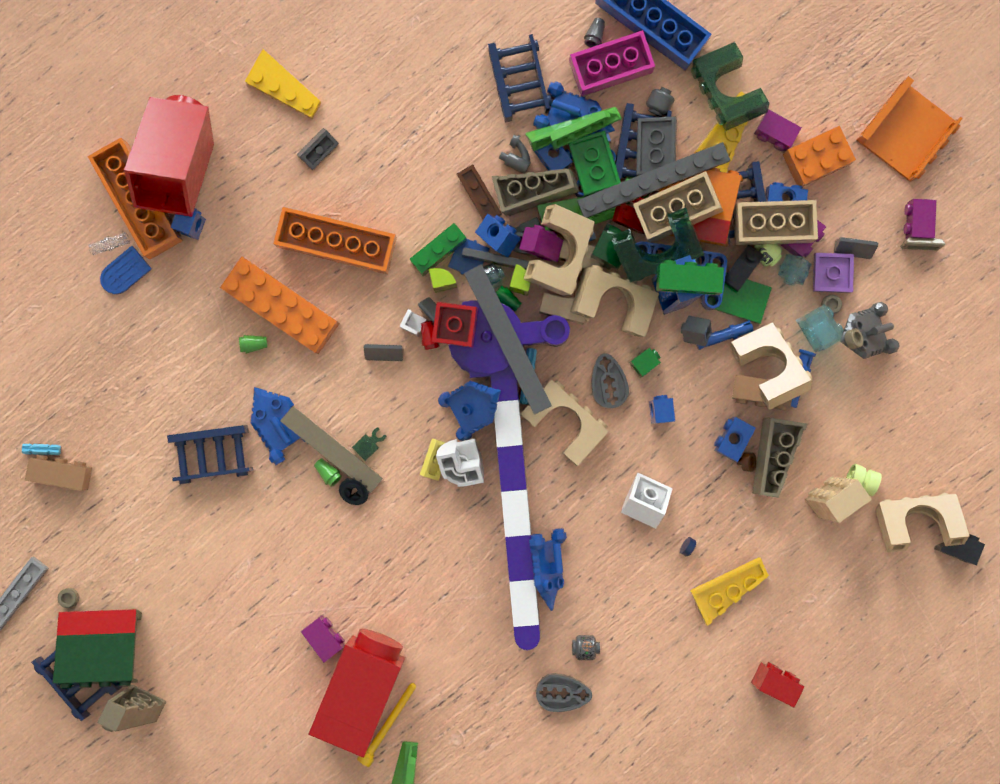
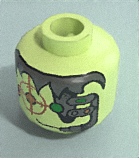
M778 244L754 245V248L764 255L760 261L763 266L770 265L772 267L783 256L781 255L782 248Z

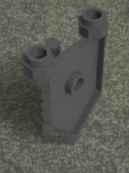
M883 302L875 303L869 309L851 313L840 340L842 344L848 347L845 341V333L854 328L858 329L863 336V345L856 349L850 348V350L863 359L881 353L892 354L897 352L900 347L897 340L893 338L887 340L885 332L893 330L894 325L893 323L882 325L880 317L885 316L888 312V306Z

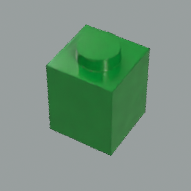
M649 347L629 363L641 378L661 363L659 361L661 357L655 349L651 350Z

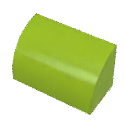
M518 264L515 266L509 290L528 296L530 282L524 280L526 270Z
M442 268L429 269L435 293L457 288L456 281L450 272Z

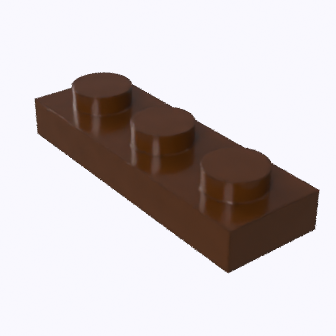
M473 164L457 173V177L483 220L487 214L494 217L502 215Z

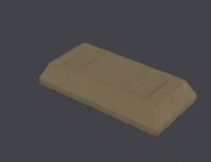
M907 238L902 243L901 248L938 251L945 246V242L942 239Z

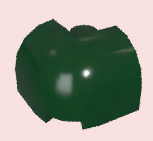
M607 223L591 258L604 263L603 267L609 270L611 267L619 270L628 250V239L624 232Z

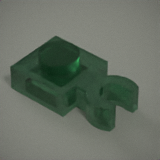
M379 427L373 430L371 437L365 434L352 447L364 461L379 449L376 443L384 441L387 437L386 435H383L381 438L376 436V433L380 430Z

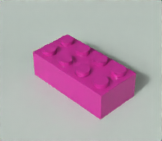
M643 30L570 54L569 58L580 96L651 74L655 68Z

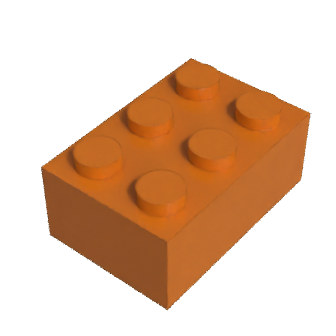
M840 126L796 145L783 154L796 184L803 187L856 161Z

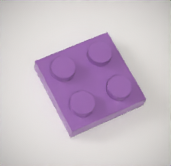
M814 253L813 292L852 293L854 254Z

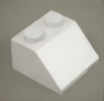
M637 473L625 498L621 513L656 529L666 513L672 488Z

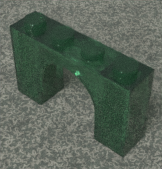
M735 42L694 59L693 67L691 68L693 78L698 79L702 94H706L710 109L716 112L717 122L720 126L723 125L725 131L768 113L770 104L761 88L739 97H729L718 90L715 83L722 75L742 67L743 55Z
M687 207L668 214L669 224L675 236V241L663 253L649 254L642 251L638 247L631 229L612 235L613 247L630 283L640 281L652 274H657L658 265L663 263L664 260L675 261L689 255L692 260H696L704 255L701 241Z

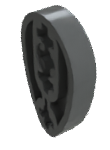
M601 354L593 367L591 379L592 395L600 406L608 409L621 406L628 397V382L618 362L609 354ZM603 357H606V360H610V363L607 364V372L604 365H600ZM606 376L614 379L611 387L616 389L613 392V397H617V401L614 402L615 405L607 402L610 394L605 392V389H608V384L603 382Z
M547 674L540 679L536 687V697L539 704L550 712L574 710L587 704L592 699V692L587 685L578 679L564 674ZM543 687H547V691H552L553 688H556L558 692H562L563 688H565L569 694L562 698L561 694H556V697H552L551 693H547L544 697L539 691H542ZM582 690H585L588 694V696H585L584 699H581V696L577 695L578 693H581Z

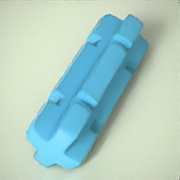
M23 444L22 453L59 456L61 454V446Z

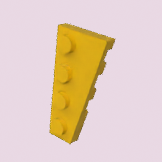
M262 49L245 83L313 119L321 101Z
M742 91L739 92L694 153L723 142L730 161H732L737 144L741 140L743 130L749 121L756 103ZM730 162L715 168H719L720 172L727 173Z
M758 557L690 590L705 624L708 626L712 623L713 619L718 615L721 616L730 605L738 602L741 596L748 591L750 592L769 575L761 558Z

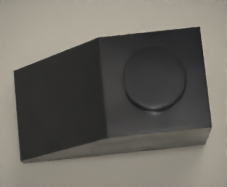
M748 245L725 276V284L738 292L759 265L764 255Z
M969 534L970 537L965 544L945 546L943 542L936 545L934 549L977 566L985 544L979 542V537Z

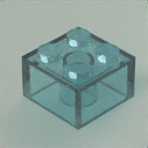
M825 304L814 308L796 319L815 352L825 350L839 342L844 332L842 326L835 322L833 311L830 307H826Z

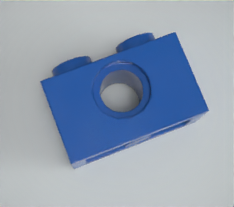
M551 144L534 151L548 171L568 169L572 166V155L568 149L564 150L563 147L555 149L559 153L556 158H552L548 154L549 151L554 150Z
M774 182L766 188V202L783 201L782 194L788 195L790 201L807 200L808 190L803 189V186L799 185L786 187L783 183Z
M195 208L192 217L175 214L171 228L182 235L199 240L206 219Z
M487 214L475 233L496 252L509 257L521 239L515 234L517 230L509 224L505 225L506 221L498 215L494 217Z
M667 395L653 397V400L649 401L651 424L675 422L673 398H668Z
M732 417L731 420L728 419L724 424L723 429L725 431L723 435H719L716 439L714 451L734 462H738L756 428L737 417ZM732 433H735L738 438L735 444L729 441V436Z

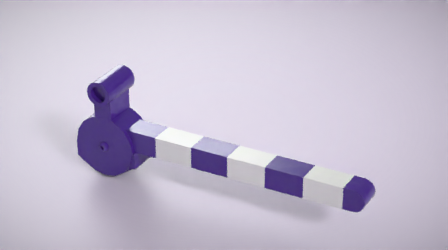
M464 301L461 305L478 308L473 348L456 345L448 346L452 358L461 369L470 374V378L491 377V387L501 390L494 420L514 638L519 648L531 650L540 641V621L537 589L534 586L532 553L529 544L532 534L518 382L478 301ZM502 304L523 348L524 346L538 344L558 347L568 340L570 327L565 318L553 315L547 317L544 321L521 323L512 309Z

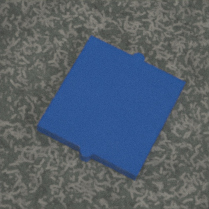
M467 239L465 243L454 251L448 267L464 275L465 272L481 264L483 266L484 262L463 258V248L488 252L490 248L477 243L476 240L471 241Z

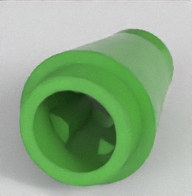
M243 335V337H239L240 352L247 354L267 348L266 336Z
M323 458L315 463L314 467L326 485L332 487L342 478L340 471L324 461Z

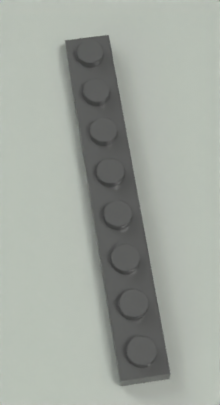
M722 142L579 199L577 202L583 217L590 218L728 163L730 158Z

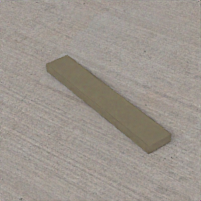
M294 406L280 420L350 478L355 477L357 481L362 480V484L367 485V491L370 494L383 479Z

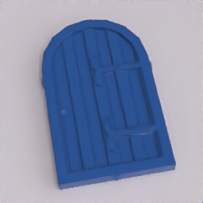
M130 246L104 268L100 276V283L108 293L121 294L152 270V268L133 246Z

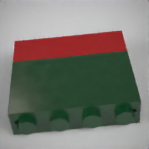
M137 609L59 612L53 684L60 685L61 689H71L72 685H79V688H92V684H99V687H111V684L119 683L121 687L131 686V683H138V680L133 678L136 625L137 620H141L142 612Z

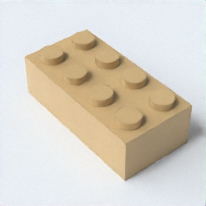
M706 171L633 204L647 240L651 243L723 212Z
M816 200L737 203L734 208L735 245L813 243L818 239Z
M830 477L824 482L825 485L823 487L813 489L805 499L818 518L840 523L872 500L858 480Z

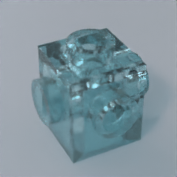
M786 254L778 275L788 285H803L812 264L803 257Z

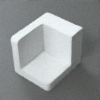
M408 309L400 327L419 337L421 323L426 322L427 319Z

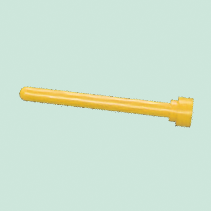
M414 683L409 684L368 747L364 758L357 757V760L364 766L370 767L373 763L374 752L416 689Z

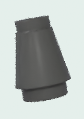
M595 18L584 36L586 46L591 48L602 44L605 24L603 19Z

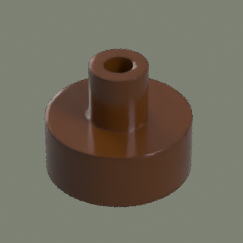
M751 452L743 453L737 465H741L743 471L753 472L756 467V455Z

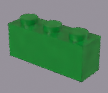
M453 223L413 255L410 261L419 273L424 276L429 272V269L436 267L465 243L467 238L458 226Z
M664 260L663 263L658 265L656 291L720 295L723 292L724 268L718 267V264L715 263L697 266L696 262H684V265L676 264V261Z

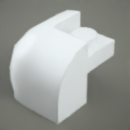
M475 438L460 442L455 439L439 447L436 458L444 480L447 479L449 482L457 484V487L484 483L483 461Z

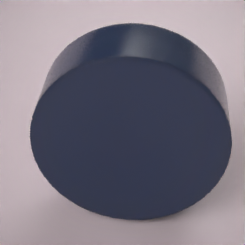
M688 537L683 542L680 553L685 557L691 555L696 547V540Z

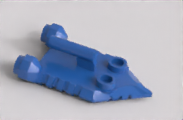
M551 82L547 93L554 97L555 100L552 102L548 116L543 114L540 116L536 115L533 126L536 129H541L599 112L602 108L597 101L585 99L583 96L579 97L577 94L573 95L571 92L567 93L560 82ZM610 124L588 135L598 133L604 130L607 134L615 131V129Z
M470 380L464 386H460L459 389L457 388L451 393L447 391L440 395L438 403L442 407L447 408L450 406L460 425L456 432L458 440H469L472 438L473 433L493 423L501 390L488 388V386Z
M254 387V408H252L251 425L255 431L257 430L259 437L265 442V446L269 448V460L271 463L278 465L285 460L282 450L301 438L280 421L294 404L289 397L278 396L276 393H268L266 390Z
M564 528L552 529V540L545 541L542 534H533L531 539H529L533 561L534 586L551 611L554 609L558 590L564 586L561 544L567 538Z

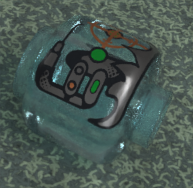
M495 263L483 266L494 289L503 285L502 278L506 276L501 266L497 267Z

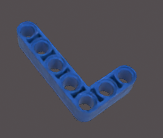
M644 241L638 242L632 248L631 255L633 259L653 264L663 263L664 260L675 261V253H681L683 257L690 255L692 260L694 256H700L702 264H697V266H705L706 263H713V259H719L721 262L720 267L724 268V290L727 258L724 254ZM638 247L645 249L646 254L644 256L637 254L636 249ZM656 250L664 252L663 259L656 257ZM723 292L720 295L704 294L701 298L703 308L713 310L719 307L722 302ZM708 296L715 298L716 303L714 306L708 304Z

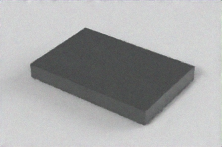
M676 116L638 118L636 176L676 161Z

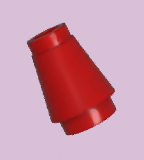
M432 321L421 323L422 346H424L425 350L440 347L439 343L432 342L434 327Z

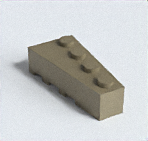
M570 169L492 176L501 212L507 217L579 192L574 173Z
M763 418L752 494L779 498L788 475V469L790 464L793 463L794 454L801 443L803 431L807 428V423Z
M132 684L108 700L97 723L102 725L103 729L110 732L155 723L166 701Z

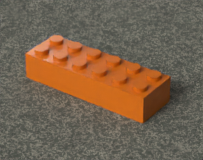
M119 138L87 157L144 257L151 260L181 243L183 239L177 231L171 228L172 220L168 213L133 207L124 172L131 147L128 142Z
M282 207L273 244L277 248L388 275L397 237L392 233Z
M242 256L220 287L316 354L320 353L340 324Z

